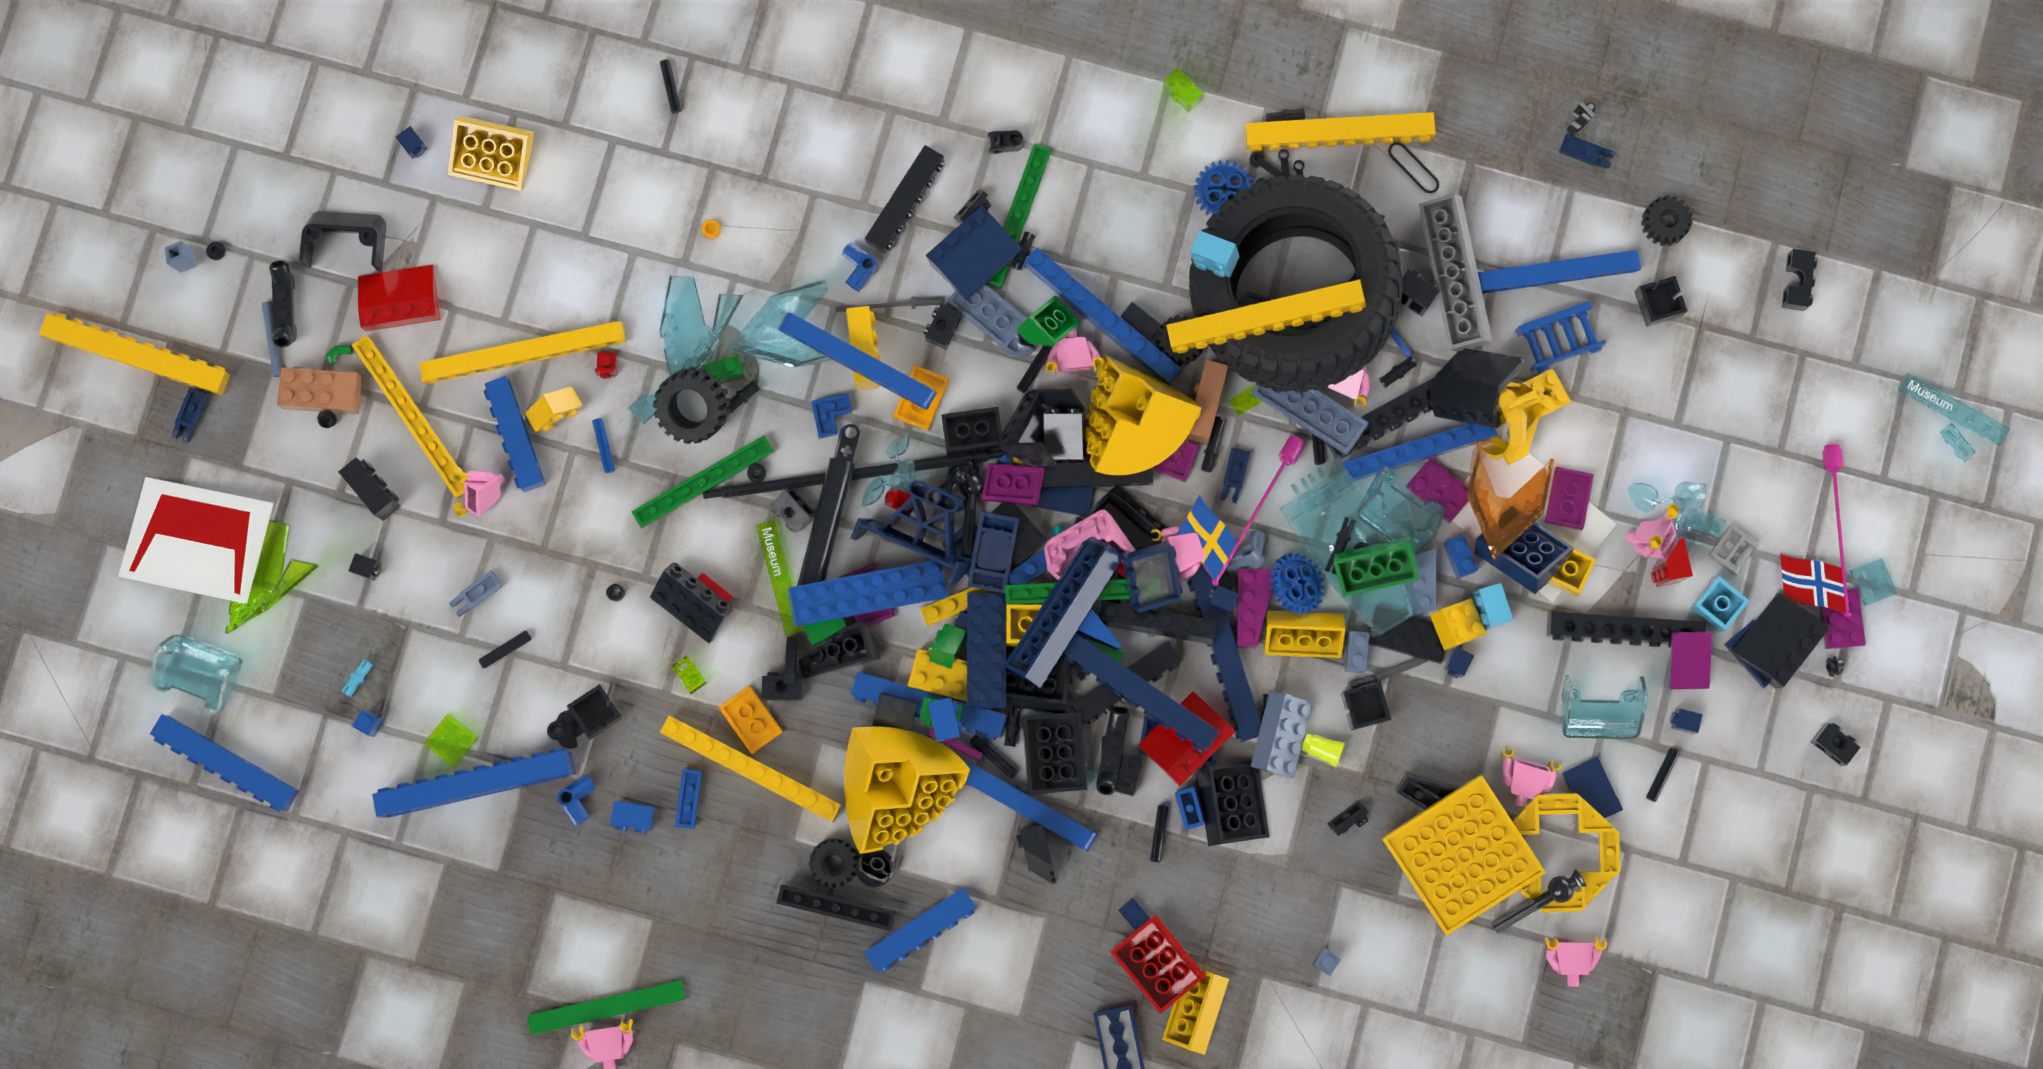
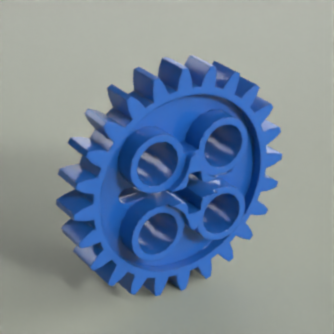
M1219 160L1218 166L1212 162L1211 169L1205 166L1204 170L1206 173L1200 171L1199 176L1201 178H1196L1195 182L1198 184L1194 185V189L1197 190L1194 193V197H1199L1196 200V204L1202 203L1200 211L1206 209V216L1210 213L1220 212L1219 207L1228 198H1234V194L1237 193L1236 191L1244 188L1251 189V184L1249 183L1253 178H1247L1249 171L1242 172L1243 166L1236 168V162L1232 166L1229 165V160L1226 161L1225 165ZM1218 177L1221 182L1215 184L1211 181V178ZM1230 180H1238L1239 185H1231ZM1222 188H1226L1227 192L1225 194L1222 193ZM1215 195L1219 200L1212 202L1209 197Z
M1290 553L1276 560V564L1272 565L1274 570L1269 572L1273 576V578L1269 579L1273 583L1270 589L1275 590L1272 596H1278L1277 603H1283L1282 609L1288 607V613L1294 611L1295 615L1299 613L1304 615L1314 611V609L1319 607L1318 604L1323 602L1320 597L1325 596L1321 591L1325 589V586L1321 585L1324 579L1319 577L1322 572L1316 571L1318 565L1312 566V559L1306 561V555L1300 556V553L1295 555Z

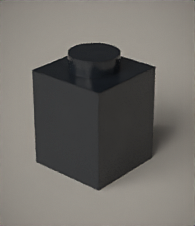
M355 553L348 571L375 581V578L380 575L382 567L380 566L381 562Z

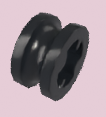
M612 584L607 588L606 595L610 600L618 602L624 598L625 590L618 584ZM613 588H615L616 590H618V588L620 589V591L618 592L619 596L617 598L616 596H611V594L613 593Z

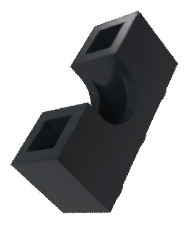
M1792 249L1788 253L1786 272L1795 273L1799 277L1800 283L1799 286L1789 285L1783 290L1781 308L1805 311L1812 305L1813 295H1811V290L1815 285L1813 272L1818 262L1817 258H1815L1816 252Z

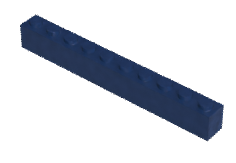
M1201 564L1196 573L1189 577L1187 585L1189 591L1194 593L1195 599H1193L1195 610L1200 612L1201 617L1199 618L1216 620L1219 628L1215 645H1206L1211 647L1213 653L1210 654L1213 666L1216 665L1218 669L1216 677L1218 683H1222L1224 688L1222 696L1224 702H1228L1230 707L1227 712L1230 721L1234 720L1236 728H1233L1236 731L1234 733L1236 740L1240 739L1242 743L1258 738L1261 722L1227 614L1210 606L1211 600L1207 599L1211 589H1216L1217 586L1212 584L1213 579Z
M1075 633L1067 648L1063 651L1062 654L1065 655L1064 659L1072 665L1074 663L1080 665L1079 670L1088 676L1090 673L1096 676L1095 681L1104 687L1106 684L1112 687L1111 692L1120 698L1122 695L1128 698L1127 702L1136 709L1140 706L1144 709L1143 713L1152 720L1156 717L1161 721L1159 724L1168 731L1170 728L1177 732L1175 735L1184 742L1186 739L1193 743L1192 747L1200 753L1202 750L1208 752L1220 735V732L1078 634Z

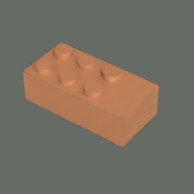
M1210 360L1205 361L1200 383L1196 382L1192 395L1195 398L1194 402L1201 407V414L1185 440L1204 445L1208 444L1228 369L1227 365Z
M281 367L277 405L282 409L317 412L329 410L333 413L359 414L363 377L355 372Z

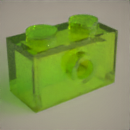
M1178 67L1164 79L1163 87L1170 93L1171 98L1178 102L1188 113L1202 101L1203 93Z

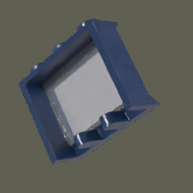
M1166 541L1133 552L1122 553L1131 607L1138 613L1182 600L1181 593H1183V589L1178 580L1180 571L1175 563L1176 550L1174 546Z

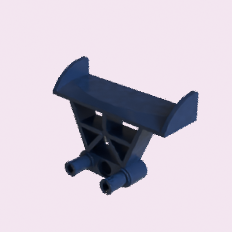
M914 480L910 482L908 492L911 497L885 523L872 518H858L850 539L858 540L867 531H870L953 569L948 581L951 585L960 581L971 566L970 562L955 556L954 513L965 510V499L963 500L960 496L926 481ZM935 492L939 494V498L937 501H934L933 494ZM922 501L944 512L927 520ZM912 507H914L916 517L907 514ZM901 518L919 525L915 537L892 528V526ZM944 519L945 530L934 526V524ZM927 530L945 537V551L923 541Z

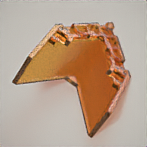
M1478 442L1472 451L1467 497L1492 557L1495 560L1544 514L1554 459H1550L1509 499L1496 496L1480 458L1483 442Z

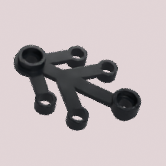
M1281 149L1278 153L1282 172L1267 162L1261 152L1256 151L1250 155L1249 163L1252 167H1262L1274 177L1284 176L1289 178L1290 176L1288 163L1290 154L1287 149ZM1281 153H1286V154H1287V157H1286V158H1282V157L1280 156V154H1281ZM1259 156L1261 160L1255 161L1254 157ZM1296 160L1293 164V170L1296 172V175H1304V162ZM1296 164H1301V165H1302V168H1301V169H1297V168L1295 167V165H1296ZM1258 178L1256 180V183L1262 180L1268 182L1269 180H1265L1264 178Z

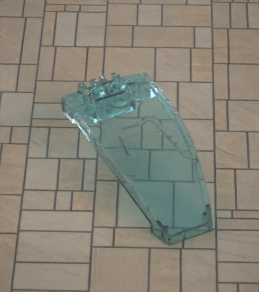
M1320 467L1317 470L1324 482L1317 485L1314 476L1311 473L1307 476L1314 486L1311 489L1303 477L1301 483L1306 487L1307 492L1301 495L1298 487L1292 484L1291 487L1296 493L1297 498L1280 509L1314 563L1318 565L1317 567L1329 583L1365 623L1381 635L1413 616L1409 595L1403 583L1343 597L1337 574L1331 573L1333 565L1330 572L1324 571L1337 540L1336 534L1340 532L1344 517L1350 518L1347 526H1349L1351 519L1356 520L1350 535L1351 540L1348 541L1344 552L1353 550V547L1359 542H1365L1372 546L1388 541L1374 513L1348 470L1344 469L1327 479Z

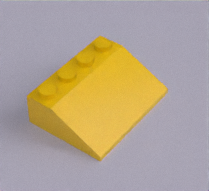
M461 116L454 120L448 175L521 191L532 151L534 132Z

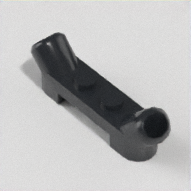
M278 260L272 262L269 266L272 280L274 330L272 342L277 347L285 348L290 346L297 337L293 304L295 280L290 272L289 264L286 261Z
M1113 707L1111 709L1106 727L1096 780V789L1103 795H1112L1116 790L1130 716L1129 711L1123 707Z

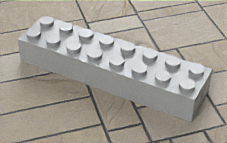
M1453 193L1420 203L1419 208L1435 284L1440 290L1438 298L1449 350L1458 352L1464 348L1470 349L1492 343L1462 196Z

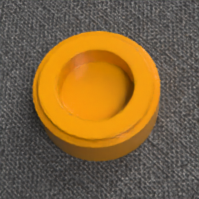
M707 220L702 225L701 230L704 237L710 240L719 237L721 227L717 221Z

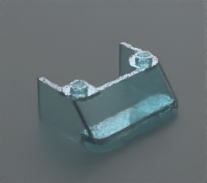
M1566 675L1561 695L1563 735L1567 738L1634 739L1638 737L1641 733L1649 700L1644 676H1640L1637 690H1626L1620 694L1619 701L1581 700L1580 691L1572 689L1570 675Z

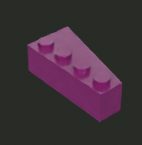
M1274 569L1237 570L1236 593L1239 594L1236 600L1237 648L1257 647L1272 591L1270 587L1273 586V583L1269 581L1273 576L1269 572Z

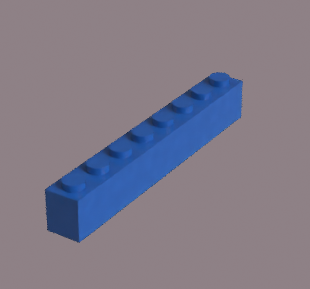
M1466 424L1342 462V467L1347 483H1351L1495 439L1497 434L1495 428Z
M857 672L851 695L855 697L854 700L865 703L866 700L872 701L873 706L876 707L880 692L918 702L914 717L920 719L924 697L936 700L947 699L943 696ZM952 699V702L956 701V704L963 705L960 721L962 728H966L967 733L977 735V732L985 734L984 738L996 740V737L1001 738L1007 715L981 707H967V703Z
M161 714L150 732V735L155 737V742L163 746L165 743L171 746L170 750L174 753L187 755V760L196 765L198 762L204 765L203 769L207 772L220 774L221 780L229 784L231 781L237 784V789L244 793H247V791L253 793V798L262 803L264 800L270 803L269 807L277 812L281 810L288 811L299 793L298 789L169 715Z

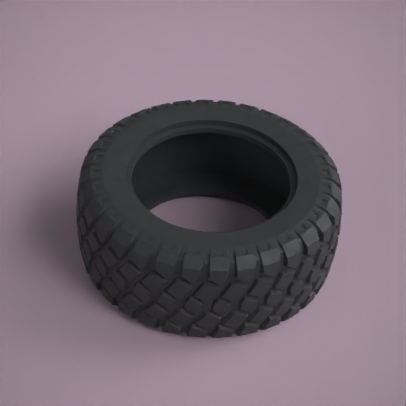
M1290 175L1289 178L1284 176L1272 177L1268 182L1262 180L1251 184V189L1244 188L1234 194V199H1227L1219 207L1220 212L1212 214L1206 222L1208 227L1202 229V232L1236 244L1239 259L1231 277H1219L1213 273L1214 271L1209 269L1201 270L1195 266L1194 261L1192 262L1189 270V292L1195 318L1240 308L1237 304V287L1241 274L1248 262L1269 244L1290 237L1316 238L1339 249L1350 260L1357 273L1356 280L1361 282L1366 307L1356 313H1351V311L1344 312L1343 315L1334 317L1324 325L1306 332L1281 333L1267 330L1264 334H1250L1240 340L1233 338L1223 344H1208L1214 354L1229 369L1239 373V376L1247 381L1256 382V385L1267 389L1275 388V391L1283 392L1292 390L1294 392H1308L1311 389L1316 391L1328 388V385H1336L1346 380L1350 375L1353 376L1362 370L1366 364L1373 360L1388 340L1395 326L1402 298L1403 280L1398 250L1392 234L1379 213L1350 188H1344L1342 184L1335 181H1325L1322 177L1311 175L1308 178L1304 175Z

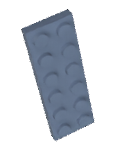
M1256 385L1251 392V395L1345 455H1348L1369 424L1318 390L1283 392L1275 391V388L1267 389Z

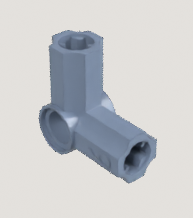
M1257 530L1251 531L1247 545L1241 551L1234 553L1226 570L1228 572L1248 566L1251 569L1259 568L1265 561V558L1262 556V550L1266 535Z

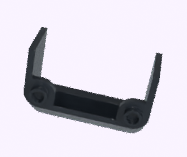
M317 211L311 215L302 230L299 261L307 268H311L313 243L320 240L322 232L359 234V241L364 246L373 247L371 265L378 272H382L386 221L380 215Z
M1072 388L1031 390L1022 397L1000 436L998 445L1003 451L1029 466H1055V460L1041 442L1044 438V413L1049 411V408H1060V411H1068V408H1079V411H1085L1086 409Z
M1119 486L1113 487L1094 504L1084 517L1086 519L1100 510H1106L1136 550L1161 544L1162 540H1152L1159 537L1158 532L1151 533V531L1154 529L1162 531L1165 528H1169ZM1156 555L1135 561L1140 565L1136 570L1137 575Z

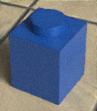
M361 709L352 727L368 736L375 737L384 720Z

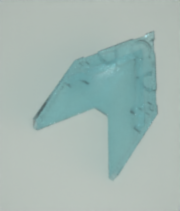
M669 277L659 332L661 338H664L666 348L664 353L670 376L681 369L686 370L687 368L694 367L695 370H698L716 348L743 295L719 294L713 327L705 325L694 277Z
M823 279L770 296L766 304L755 314L727 350L791 368L832 360L778 329L787 312L802 319L807 317L829 290L826 280Z

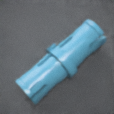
M363 659L355 672H351L350 679L341 691L347 696L352 697L360 683H364L365 676L374 665Z

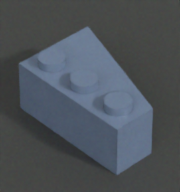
M1436 549L1416 554L1420 578L1417 581L1403 583L1414 617L1433 612L1436 609Z

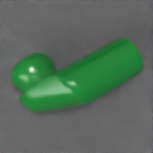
M335 345L325 355L327 363L335 364L339 355L352 354V345Z

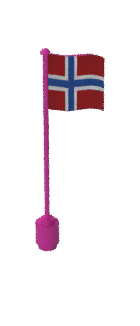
M1839 444L1825 445L1822 451L1824 470H1828V473H1832L1841 567L1821 561L1796 559L1780 553L1783 594L1794 603L1825 607L1842 612L1845 617H1850L1836 473L1844 468L1843 454Z

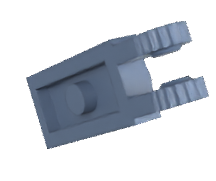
M491 570L460 592V595L454 598L449 605L454 607L463 600L466 601L467 604L456 612L457 616L460 617L501 589L503 585Z

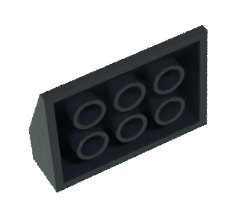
M1777 593L1731 652L1765 681H1768L1775 689L1783 688L1830 628L1814 614Z
M1006 646V661L1015 647ZM1061 654L1041 687L1026 681L1006 668V706L1052 713H1066L1072 664L1064 659V654Z
M1081 712L1023 716L1022 730L1028 795L1087 790Z
M1252 761L1208 766L1196 770L1208 846L1269 838L1259 769L1251 767Z

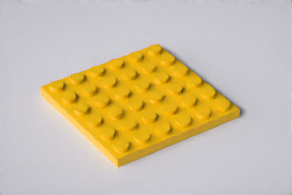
M1481 774L1382 837V840L1446 936L1546 873Z

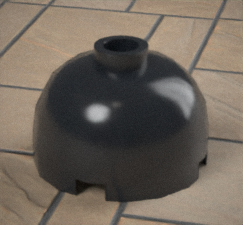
M885 850L860 854L855 870L861 883L872 888L887 884L894 875L896 868L895 863L893 864L891 860L892 856Z

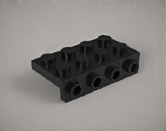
M675 562L663 570L649 597L709 644L714 640L724 620L733 610L729 603Z

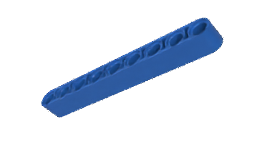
M1632 250L1478 272L1482 294L1633 273L1641 270L1638 251Z
M787 312L778 328L791 338L925 410H928L937 394L928 386L790 312Z
M961 758L970 768L966 784L1042 825L1044 828L1083 850L1089 851L1097 836L1096 833Z

